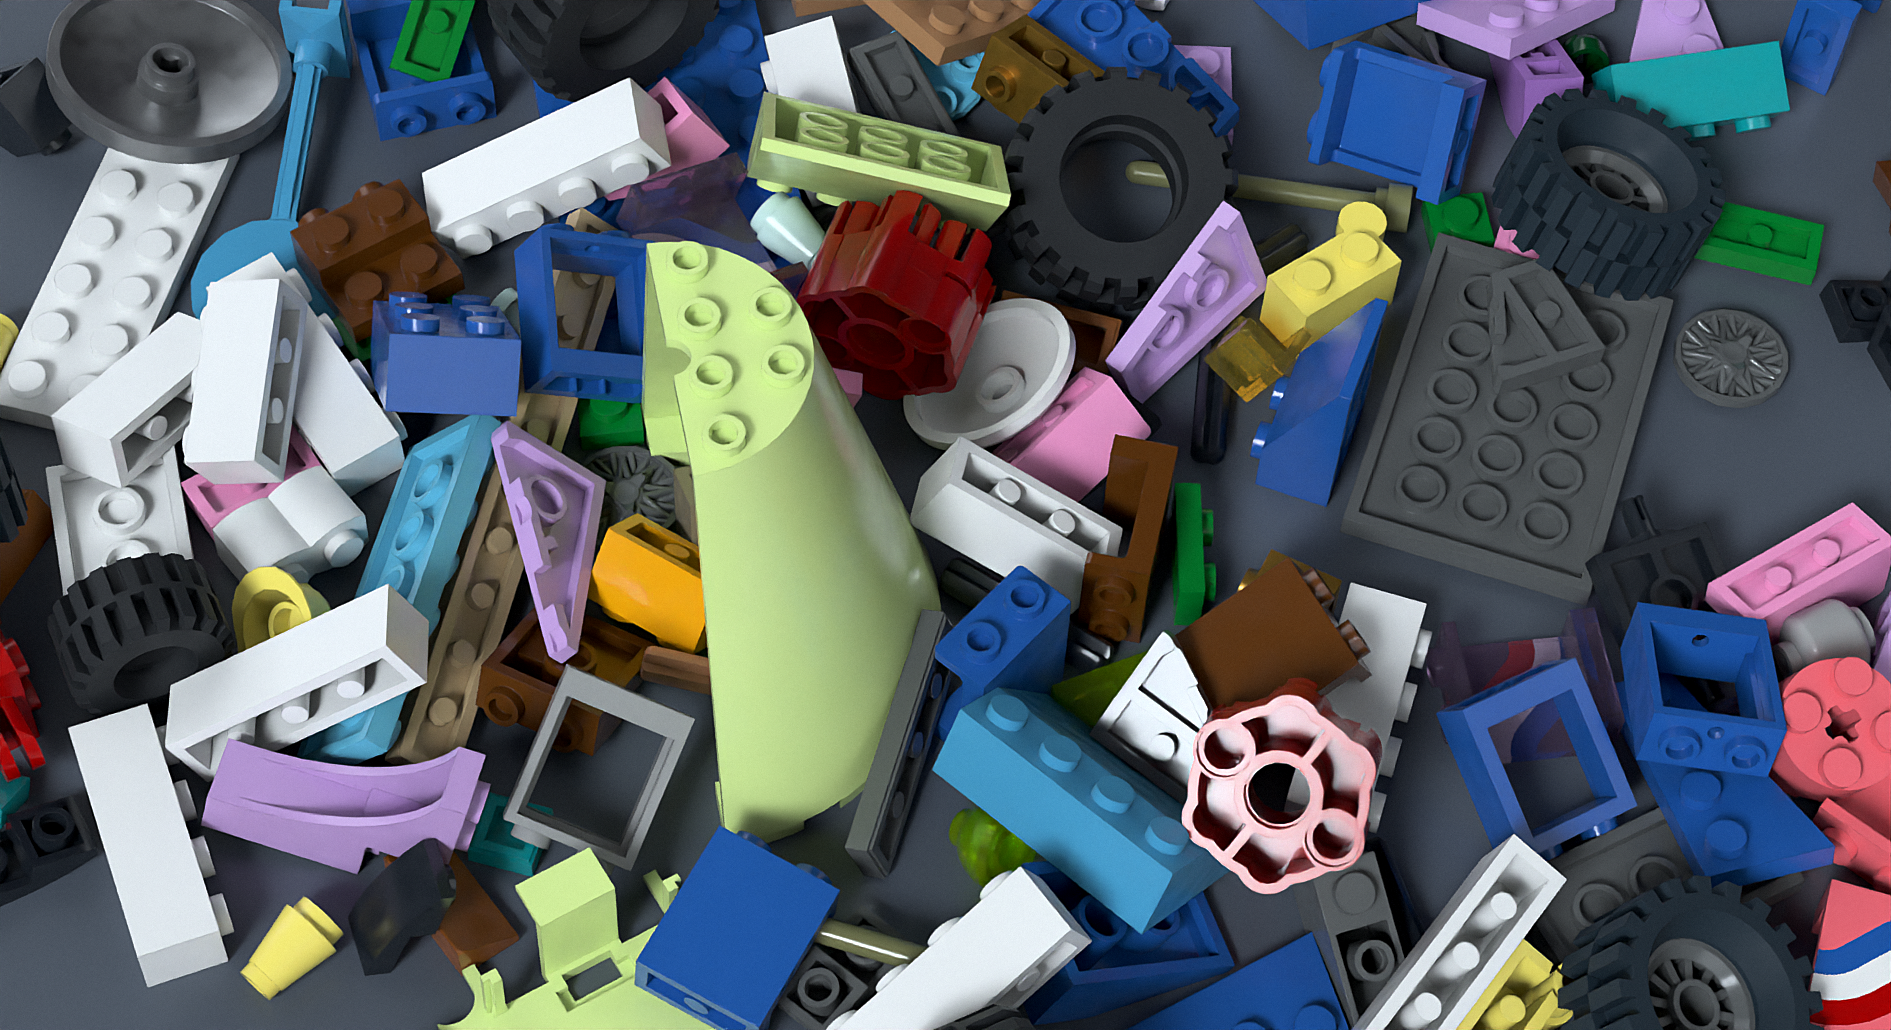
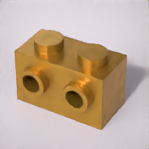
M1025 14L991 35L971 89L990 102L996 110L1006 114L1020 124L1029 109H1034L1042 95L1055 85L1063 88L1069 84L1072 76L1088 70L1094 74V77L1103 76L1105 71Z

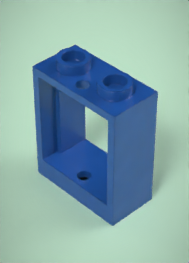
M553 223L539 227L536 232L514 250L525 393L638 404L642 402L647 243H655V241L631 238L628 232L620 230H610L595 234L574 231V227L568 224ZM553 270L615 277L621 354L559 347Z
M1637 602L1620 648L1636 760L1767 778L1787 732L1766 620ZM1697 635L1706 636V638L1702 640L1693 639ZM1658 672L1734 683L1740 717L1663 706Z
M1575 657L1546 661L1436 713L1493 849L1515 834L1540 857L1548 861L1564 852L1560 843L1580 834L1582 840H1587L1607 833L1619 826L1616 818L1617 815L1638 806ZM1553 698L1595 800L1530 831L1487 728Z

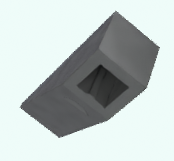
M1374 851L1362 852L1359 859L1346 869L1328 871L1312 880L1292 884L1305 934L1312 932L1349 1030L1355 1026L1405 960Z

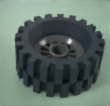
M1579 88L1566 89L1561 98L1554 92L1546 96L1541 105L1537 103L1494 179L1492 187L1496 189L1491 198L1493 207L1502 209L1497 218L1503 230H1516L1517 234L1512 242L1522 253L1533 249L1540 255L1536 261L1538 265L1549 272L1554 267L1565 272L1567 275L1563 282L1579 289L1584 281L1593 284L1594 295L1609 299L1615 289L1620 291L1624 301H1639L1643 292L1650 299L1662 296L1666 288L1672 290L1678 285L1723 212L1721 208L1726 202V191L1718 189L1723 182L1719 169L1706 168L1712 157L1703 146L1691 148L1687 144L1692 135L1684 128L1678 126L1671 130L1662 123L1666 117L1664 114L1651 108L1647 115L1636 109V100L1622 95L1618 103L1609 100L1607 91L1592 89L1587 98L1583 96Z
M1694 875L1681 882L1680 877L1665 881L1592 920L1594 924L1581 930L1572 942L1579 949L1565 956L1560 973L1574 979V982L1558 989V1008L1573 1010L1574 1020L1561 1026V1030H1824L1823 1027L1810 1023V1016L1822 1011L1823 1004L1820 991H1806L1802 978L1814 973L1807 955L1794 960L1787 948V945L1797 937L1786 923L1772 928L1765 921L1772 908L1758 897L1741 904L1742 887L1725 881L1712 888L1711 876Z

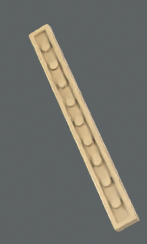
M582 207L569 214L565 223L574 227V231L599 234L604 231L618 230ZM553 270L559 347L594 351L616 286L615 277ZM521 354L517 417L500 416L499 421L502 422L501 425L507 420L561 453L579 398L525 393ZM496 458L488 473L481 480L475 498L478 502L477 513L473 521L463 532L456 552L460 557L458 567L451 579L445 584L437 606L441 614L436 628L428 637L427 683L412 689L406 695L398 719L401 721L399 736L393 746L387 751L385 761L395 766L430 761L448 754L459 746L465 748L478 709V706L475 704L481 665L499 645L524 568Z

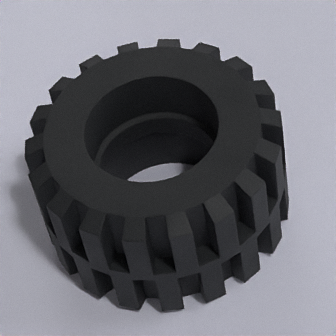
M159 552L146 553L136 558H131L130 556L116 560V563L106 567L101 566L90 572V575L85 579L78 580L67 589L68 594L57 599L52 607L54 613L48 616L49 636L72 697H74L76 704L81 709H89L90 714L99 717L143 704H148L151 714L168 709L170 686L232 657L231 650L235 648L234 637L207 571L203 570L201 564L196 560H185L183 555L175 553L160 556Z

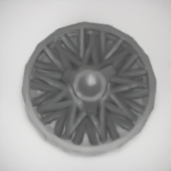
M1717 309L1702 312L1684 324L1674 343L1673 364L1681 381L1696 396L1717 406L1745 408L1762 404L1777 394L1788 373V351L1780 335L1764 320L1744 311Z
M613 446L591 454L580 464L606 480L596 545H602L609 527L636 513L669 531L676 527L673 469L675 467L661 455L651 456L650 450L638 446Z

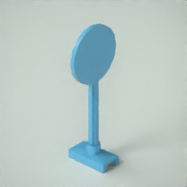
M280 0L279 15L286 48L290 55L292 73H296L272 214L268 220L251 221L224 233L202 254L191 279L192 311L196 319L200 320L201 312L207 306L208 294L206 287L210 286V282H217L271 252L285 272L292 268L298 271L311 294L312 301L308 302V305L318 317L326 313L330 319L336 317L297 263L290 231L298 228L297 221L322 78L326 76L350 78L353 52L343 0H329L328 9L299 7L296 0Z

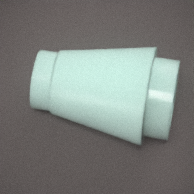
M783 191L777 192L768 198L757 210L750 223V228L758 234L757 242L806 273L809 272L826 235L798 196L790 198Z

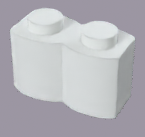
M322 465L306 469L292 476L279 485L268 497L257 499L241 506L212 529L218 556L240 582L245 574L258 567H278L291 574L298 583L308 584L309 579L315 573H320L333 567H343L354 561L369 541L364 513Z

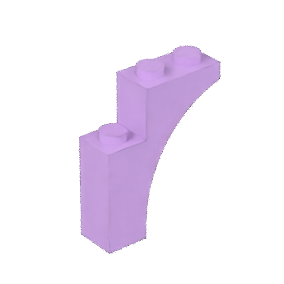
M229 738L207 796L201 825L357 875L365 851L379 855V852L400 857L404 852L424 839L436 838L443 863L449 864L454 848L464 852L468 851L476 824L479 822L491 785L478 780L486 755L459 746L446 755L422 763L393 767H360L305 760Z

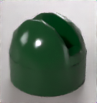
M1588 33L1587 35L1580 36L1575 34L1570 36L1562 45L1584 76L1583 84L1593 83L1592 74L1609 66V58L1605 46L1594 34ZM1583 54L1584 63H1576L1577 56Z

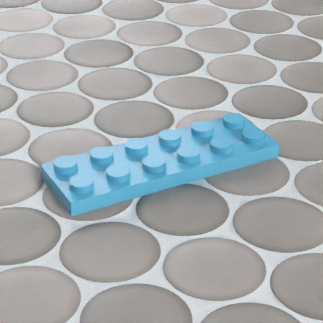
M470 415L409 447L354 599L386 584H390L429 620L428 637L431 635L440 619L441 612L437 606L444 586L454 575L459 564L460 557L456 552L463 532L473 521L478 510V502L475 498L481 480L495 461L491 436L501 426L502 422L489 415ZM411 690L304 738L296 757L329 764L354 766L375 756L383 755L393 746L399 736L401 721L398 720L405 697Z

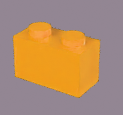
M638 513L609 527L591 571L587 598L600 604L603 612L612 619L623 623H634L655 635L658 643L666 649L693 655L707 647L699 547Z

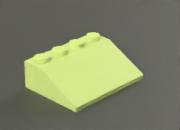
M769 92L763 93L747 162V177L757 179V185L763 189L772 192L783 191L784 193H791L794 187L816 192L818 200L834 206H839L847 200L851 204L852 201L856 202L858 200L871 202L879 207L883 199L890 194L894 196L896 191L899 190L910 191L923 196L916 211V216L920 215L924 204L931 203L941 213L938 228L941 229L944 222L948 220H955L968 224L966 234L970 233L971 228L987 231L1009 205L1011 192L1001 146Z

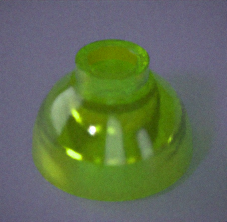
M979 806L973 810L969 808L961 810L954 817L950 825L949 840L952 845L957 847V855L964 871L982 888L998 875L1007 871L1014 872L1023 863L1033 862L1036 855L1035 850Z

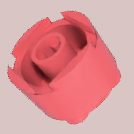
M1858 657L1832 658L1815 662L1778 682L1787 732L1768 776L1785 793L1796 798L1801 796L1818 802H1824L1826 798H1829L1834 802L1877 784L1891 773V684L1882 674ZM1828 726L1833 733L1832 737L1828 736L1825 730Z

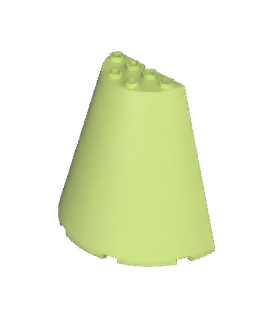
M693 241L647 243L641 402L642 421L651 456L661 455L673 466H690L692 472L719 781L715 782V794L721 826L735 834L738 831L752 833L766 843L803 830L805 820L825 811L837 802H839L840 808H842L864 790L922 609L941 611L937 580L928 551L916 527L910 523V515L802 309L792 294L769 272L752 261L729 251Z

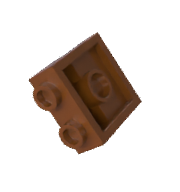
M399 178L386 185L378 181L366 183L355 192L351 202L331 212L326 208L313 209L300 219L298 228L290 231L297 263L355 343L372 334L373 300L389 301V293L402 291L426 294L428 296L427 303H437L465 289L462 272L434 237L429 217Z
M534 607L481 665L475 705L483 708L488 718L497 725L510 727L518 723L538 732L566 664L635 691L643 682V679L640 677V669L644 651L649 646H660L584 613L578 652L561 664L548 656L536 607ZM572 698L551 748L562 753H568L577 749L593 757L623 719Z

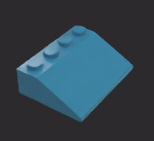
M997 687L961 708L932 770L1141 935L1231 871L1212 856L1207 848L1200 847L1189 838L1188 831L1182 825V810L1184 807L1182 804L1091 737L1089 733L1092 731V728L1048 694Z

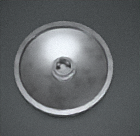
M73 0L59 14L50 31L46 53V78L50 92L65 116L81 131L99 143L126 155L148 161L171 164H197L238 155L254 147L272 133L281 121L288 104L292 81V64L286 45L277 30L260 12L243 0Z

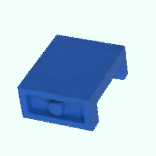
M345 0L350 34L380 141L399 137H412L423 132L457 125H470L480 120L497 117L493 81L490 72L485 70L470 19L450 78L428 83L388 69L411 0Z
M1797 0L1780 49L1785 78L1826 96L1836 79L1861 9L1876 13L1881 7L1883 0Z
M1357 40L1336 47L1326 57L1320 71L1319 84L1324 89L1319 110L1312 116L1307 129V142L1311 144L1308 162L1319 166L1330 161L1338 162L1403 184L1412 185L1418 188L1415 198L1439 205L1460 195L1487 80Z
M1017 566L935 646V658L958 675L962 680V685L943 703L934 735L945 743L960 709L997 687L1044 693L1050 696L1063 683L1071 601L1026 567Z
M719 825L637 958L634 985L716 1030H768L772 1011L827 918L834 917L840 890L832 886L830 878L819 869L805 863H798L795 866L772 854L770 846L756 835L746 831H738L735 834Z

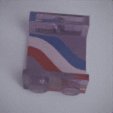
M737 152L631 185L616 218L622 231L628 232L631 238L652 240L655 243L693 241L737 254L769 272L781 282L795 300V295L808 273V269L803 261L777 269L760 240L757 239V235L735 201V197L748 173Z
M1595 607L1569 610L1560 637L1462 647L1455 621L1442 622L1435 648L1428 649L1427 651L1428 679L1432 688L1440 687L1444 702L1440 711L1546 661L1575 657L1613 748L1616 745L1625 721ZM1553 698L1487 728L1502 764L1577 756ZM1441 727L1443 740L1445 744H1448L1445 734Z

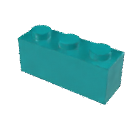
M1779 41L1614 64L1592 74L1594 89L1607 91L1610 101L1618 103L1623 95L1636 100V109L1647 115L1651 108L1666 116L1662 123L1668 128L1674 130L1681 126L1692 135L1688 142L1716 136L1715 127L1734 124L1736 134L1766 130L1771 128V118L1790 111Z

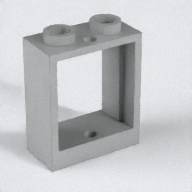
M566 664L503 812V819L514 823L511 835L546 850L549 849L552 840L578 849L577 853L590 847L607 875H612L616 865L631 871L695 719L687 713ZM572 698L664 736L619 843L527 805Z

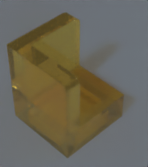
M1239 316L1229 325L1203 360L1247 403L1285 374L1312 335L1302 327L1278 346L1250 317L1246 319L1244 316Z

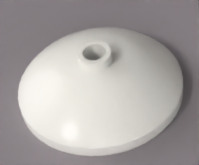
M1017 298L990 304L956 387L946 393L932 392L921 396L905 395L903 397L904 414L909 425L922 441L942 450H948L960 436L981 448H986L1004 442L1024 431L1051 407L1067 382L1076 352V342L1071 326L1059 310L1041 300Z

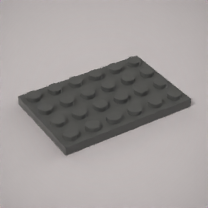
M1438 232L1342 520L1340 532L1586 606L1593 583L1585 563L1594 555L1601 554L1603 551L1674 300L1662 296L1650 299L1643 292L1639 301H1624L1620 291L1616 289L1610 299L1594 295L1593 284L1583 281L1579 289L1563 282L1567 274L1554 267V272L1606 347L1602 359L1598 364L1497 396L1492 385L1486 287L1492 272L1532 261L1533 259Z

